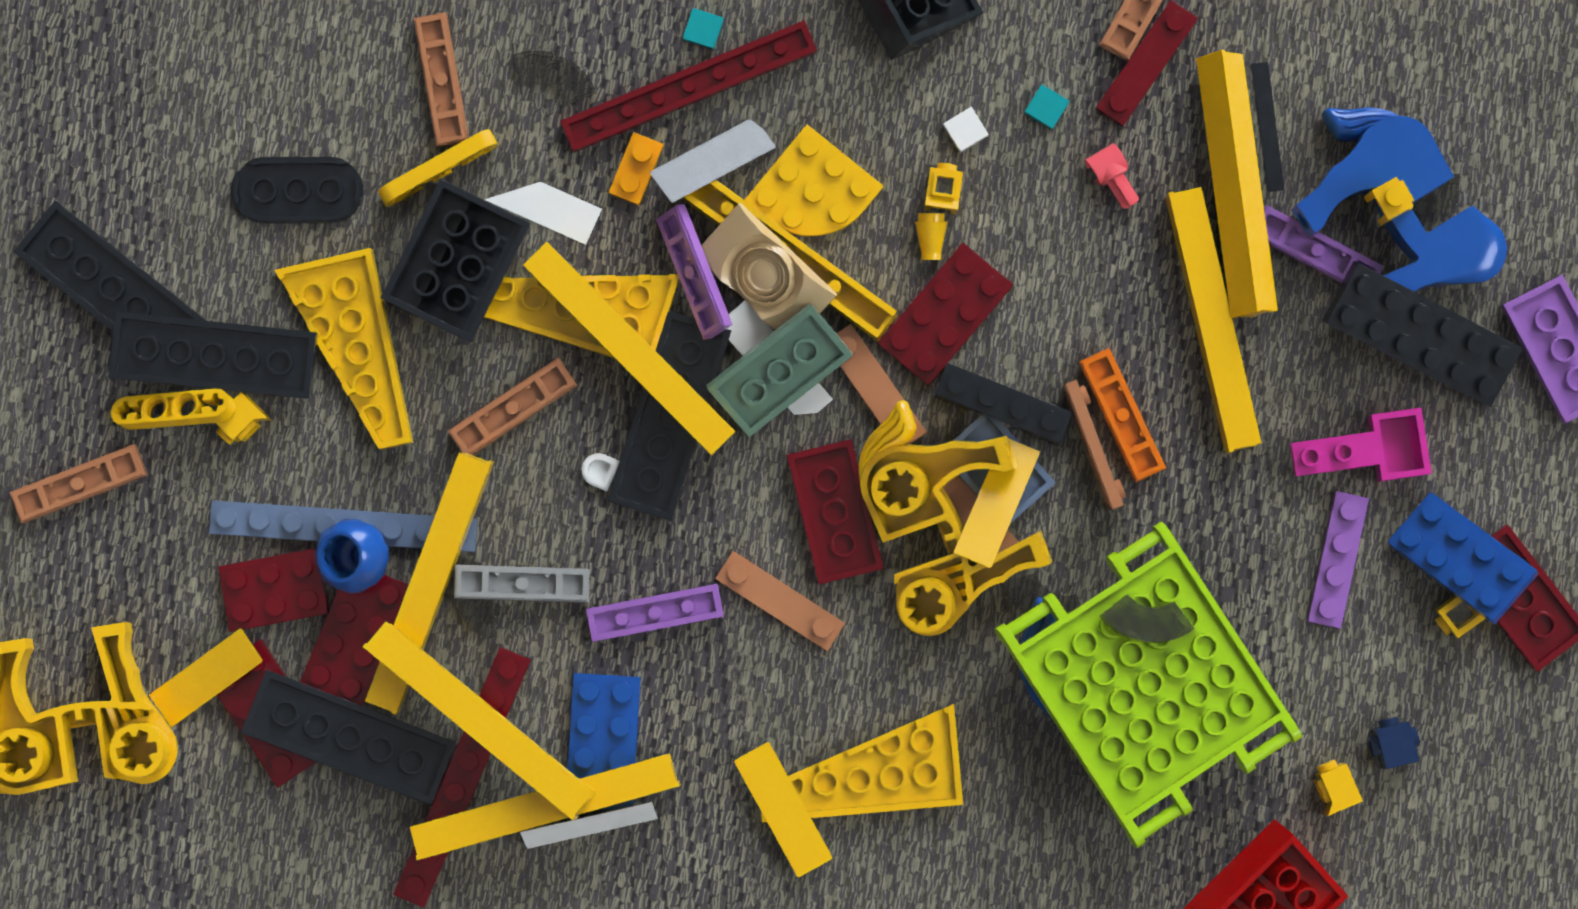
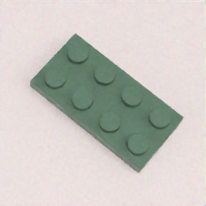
M810 302L706 386L720 405L746 435L750 437L851 358L853 354Z

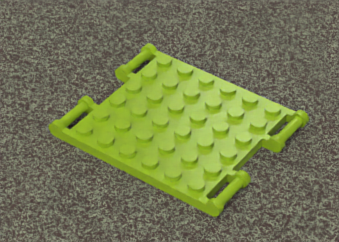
M1163 522L1154 525L1150 533L1119 553L1112 552L1106 556L1105 560L1109 568L1117 575L1119 581L1067 614L1053 593H1049L1042 598L1040 604L1009 624L1003 623L995 628L997 637L1006 646L1124 829L1128 840L1136 849L1146 843L1145 839L1178 816L1185 817L1193 811L1191 804L1180 787L1232 753L1243 773L1249 774L1256 769L1255 765L1287 743H1295L1302 738V734ZM1157 543L1163 544L1166 549L1164 552L1133 572L1129 571L1126 566L1128 562ZM1049 613L1053 615L1056 622L1022 644L1018 643L1015 638L1017 634ZM1279 722L1282 731L1248 753L1243 746L1244 744ZM1168 795L1170 796L1172 805L1137 827L1133 821L1135 817Z

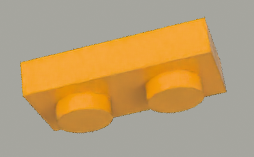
M633 132L608 193L640 206L652 177L650 171L655 169L664 144Z

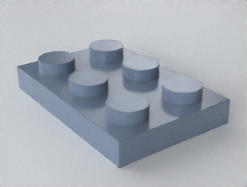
M983 414L954 439L956 441L980 442L1007 435V438L1019 442L1001 421ZM1037 461L1010 524L1056 483ZM989 469L970 470L959 476L978 496Z

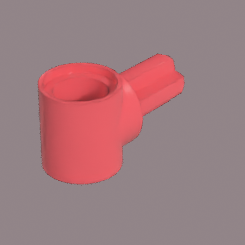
M1115 143L1108 145L1084 160L1087 169L1091 168L1097 179H1095V182L1102 186L1108 185L1123 209H1127L1139 201V197L1124 175L1128 171L1127 161Z

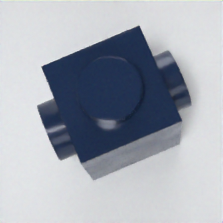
M1398 716L1378 721L1379 727L1371 729L1373 737H1368L1369 749L1373 757L1378 756L1382 769H1390L1419 761L1416 747L1420 746V740L1415 726L1410 727L1409 721L1399 722Z

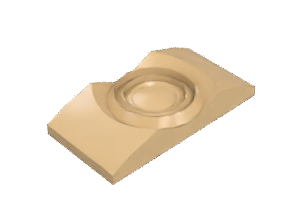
M741 202L701 245L710 269L717 278L739 293L751 305L760 319L774 330L778 329L810 302L821 313L838 295Z

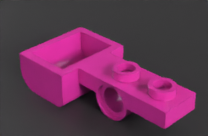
M1414 408L1367 416L1369 432L1290 443L1294 477L1375 466L1377 482L1432 474L1422 409Z

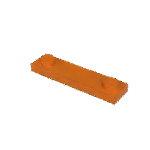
M1110 348L1079 361V366L1134 482L1136 483L1166 469Z

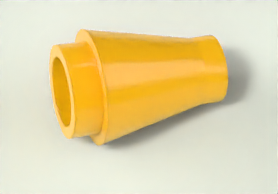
M918 213V221H915L921 249V260H941L948 221H945V213Z

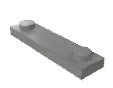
M455 565L454 599L588 603L590 569Z

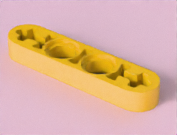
M490 129L483 130L387 183L378 190V194L385 207L393 206L423 189L422 185L431 180L436 182L440 178L452 173L451 169L459 164L464 166L495 149L498 143Z
M216 388L125 396L113 404L111 418L126 430L220 423L231 418L236 405L233 397L222 389ZM188 401H194L193 411L183 416L181 413L183 405ZM164 403L162 415L152 418V409L157 404ZM217 405H219V406L217 407V411H215L214 409H212L211 407H209V406H217ZM130 408L133 409V410L136 411V412H135V413H129ZM124 413H128L126 419L123 417Z

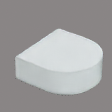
M592 454L583 462L582 475L590 485L608 492L620 461L605 454Z

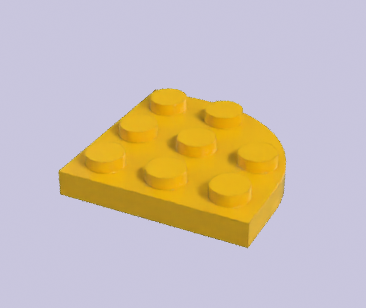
M807 124L745 198V201L791 234L804 237L823 236L836 233L857 220L884 186Z

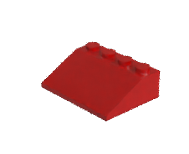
M1274 819L1183 909H1336L1349 896L1302 843Z

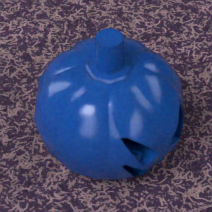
M343 519L323 531L314 553L315 564L321 578L329 586L347 593H361L377 584L385 575L386 566L389 561V547L384 541L382 533L375 525L358 519Z

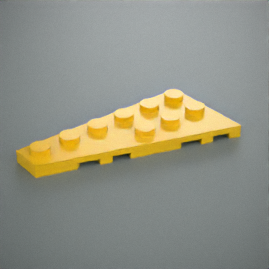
M367 248L274 270L287 289L292 302L301 313L309 331L318 333L317 344L339 378L341 386L353 402L378 449L384 450L414 443L385 305L381 299L382 291L373 249Z
M678 274L582 276L656 350L667 313L671 309L680 281ZM504 277L484 318L614 358L534 277Z
M954 704L789 775L788 777L810 817L819 818L963 805ZM761 812L762 822H767Z

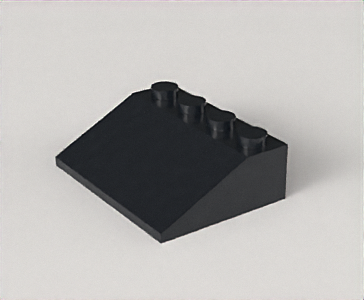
M858 0L891 60L915 51L983 14L977 0Z
M440 178L381 299L420 320L472 343L531 223Z

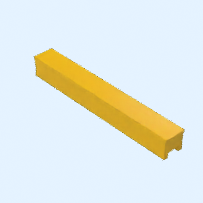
M1219 50L1196 58L1230 314L1231 318H1252L1258 314L1276 312L1278 307L1243 54Z
M715 180L681 198L717 226L741 202L838 294L828 306L877 342H879L898 316L895 309L719 181Z
M1198 187L1176 193L1168 192L1165 200L1225 454L1257 446L1262 442L1234 323L1230 314L1229 302L1202 188Z
M548 242L523 264L527 271L711 456L735 434L736 431Z
M466 452L458 453L393 625L422 650H424L494 465V461H487ZM379 662L365 702L389 710L392 714L396 715L401 710L410 686L382 662Z
M385 621L371 640L363 645V648L571 820H577L578 814L596 794V792L391 623L389 624Z
M670 753L580 778L596 794L578 815L679 787L681 784L677 780ZM538 791L417 824L411 826L410 831L417 853L416 860H420L569 817Z

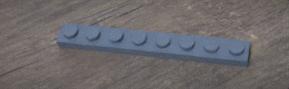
M212 500L209 534L318 541L322 532L330 526L337 524L343 519H358L375 525L382 533L387 546L422 549L435 516ZM473 518L461 551L476 552L478 519Z

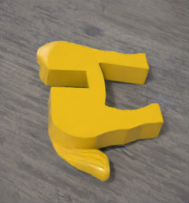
M900 400L895 404L881 425L869 435L862 448L858 465L860 488L883 543L934 524L938 525L948 554L894 574V584L897 583L896 609L900 620L914 633L924 636H935L949 630L986 589L1005 582L1019 571L1047 566L1052 563V559L1041 530L998 552L991 568L974 563L972 560L953 553L964 526L944 487L964 472L975 469H992L1007 472L1017 468V462L1007 435L980 442L953 440L944 444L929 446L907 444L915 435L917 426L909 403L905 400Z
M130 622L91 627L111 694V700L68 704L38 714L32 707L26 690V670L34 650L33 639L23 638L0 642V794H26L78 782L71 728L96 724L105 778L149 784L161 780L171 771L178 754L177 739L143 689L140 670L132 654L131 640L133 631Z

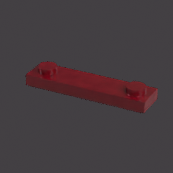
M1170 0L1095 109L1123 127L1191 30L1198 17L1173 0Z

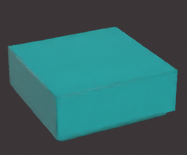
M693 8L682 38L683 41L714 51L724 23V17Z
M1041 84L1024 114L1053 130L1070 101Z

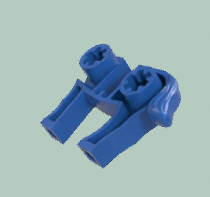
M1374 107L1358 109L1327 108L1322 112L1321 116L1333 138L1344 142L1355 140L1357 142L1350 153L1326 173L1316 189L1292 208L1291 211L1301 224L1308 238H1310L1324 227L1329 215L1338 204L1351 197L1368 194L1373 189L1395 177L1399 181L1403 180L1414 198L1413 204L1450 181L1454 175L1431 133L1418 120L1407 116H1399L1391 111ZM1373 199L1378 213L1382 217L1384 214L1377 201ZM1473 205L1428 233L1412 209L1384 224L1396 244L1411 260V264L1383 276L1414 292L1431 287L1476 284L1488 281L1498 274L1506 259L1507 245L1503 232Z

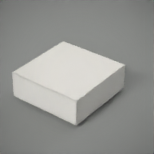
M972 107L943 123V127L960 153L989 135Z

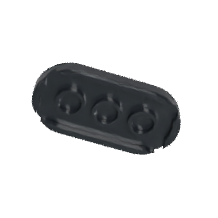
M337 157L255 158L244 164L245 166L234 176L231 185V196L237 209L251 221L260 224L339 223L355 214L364 196L363 181L357 170L345 160Z

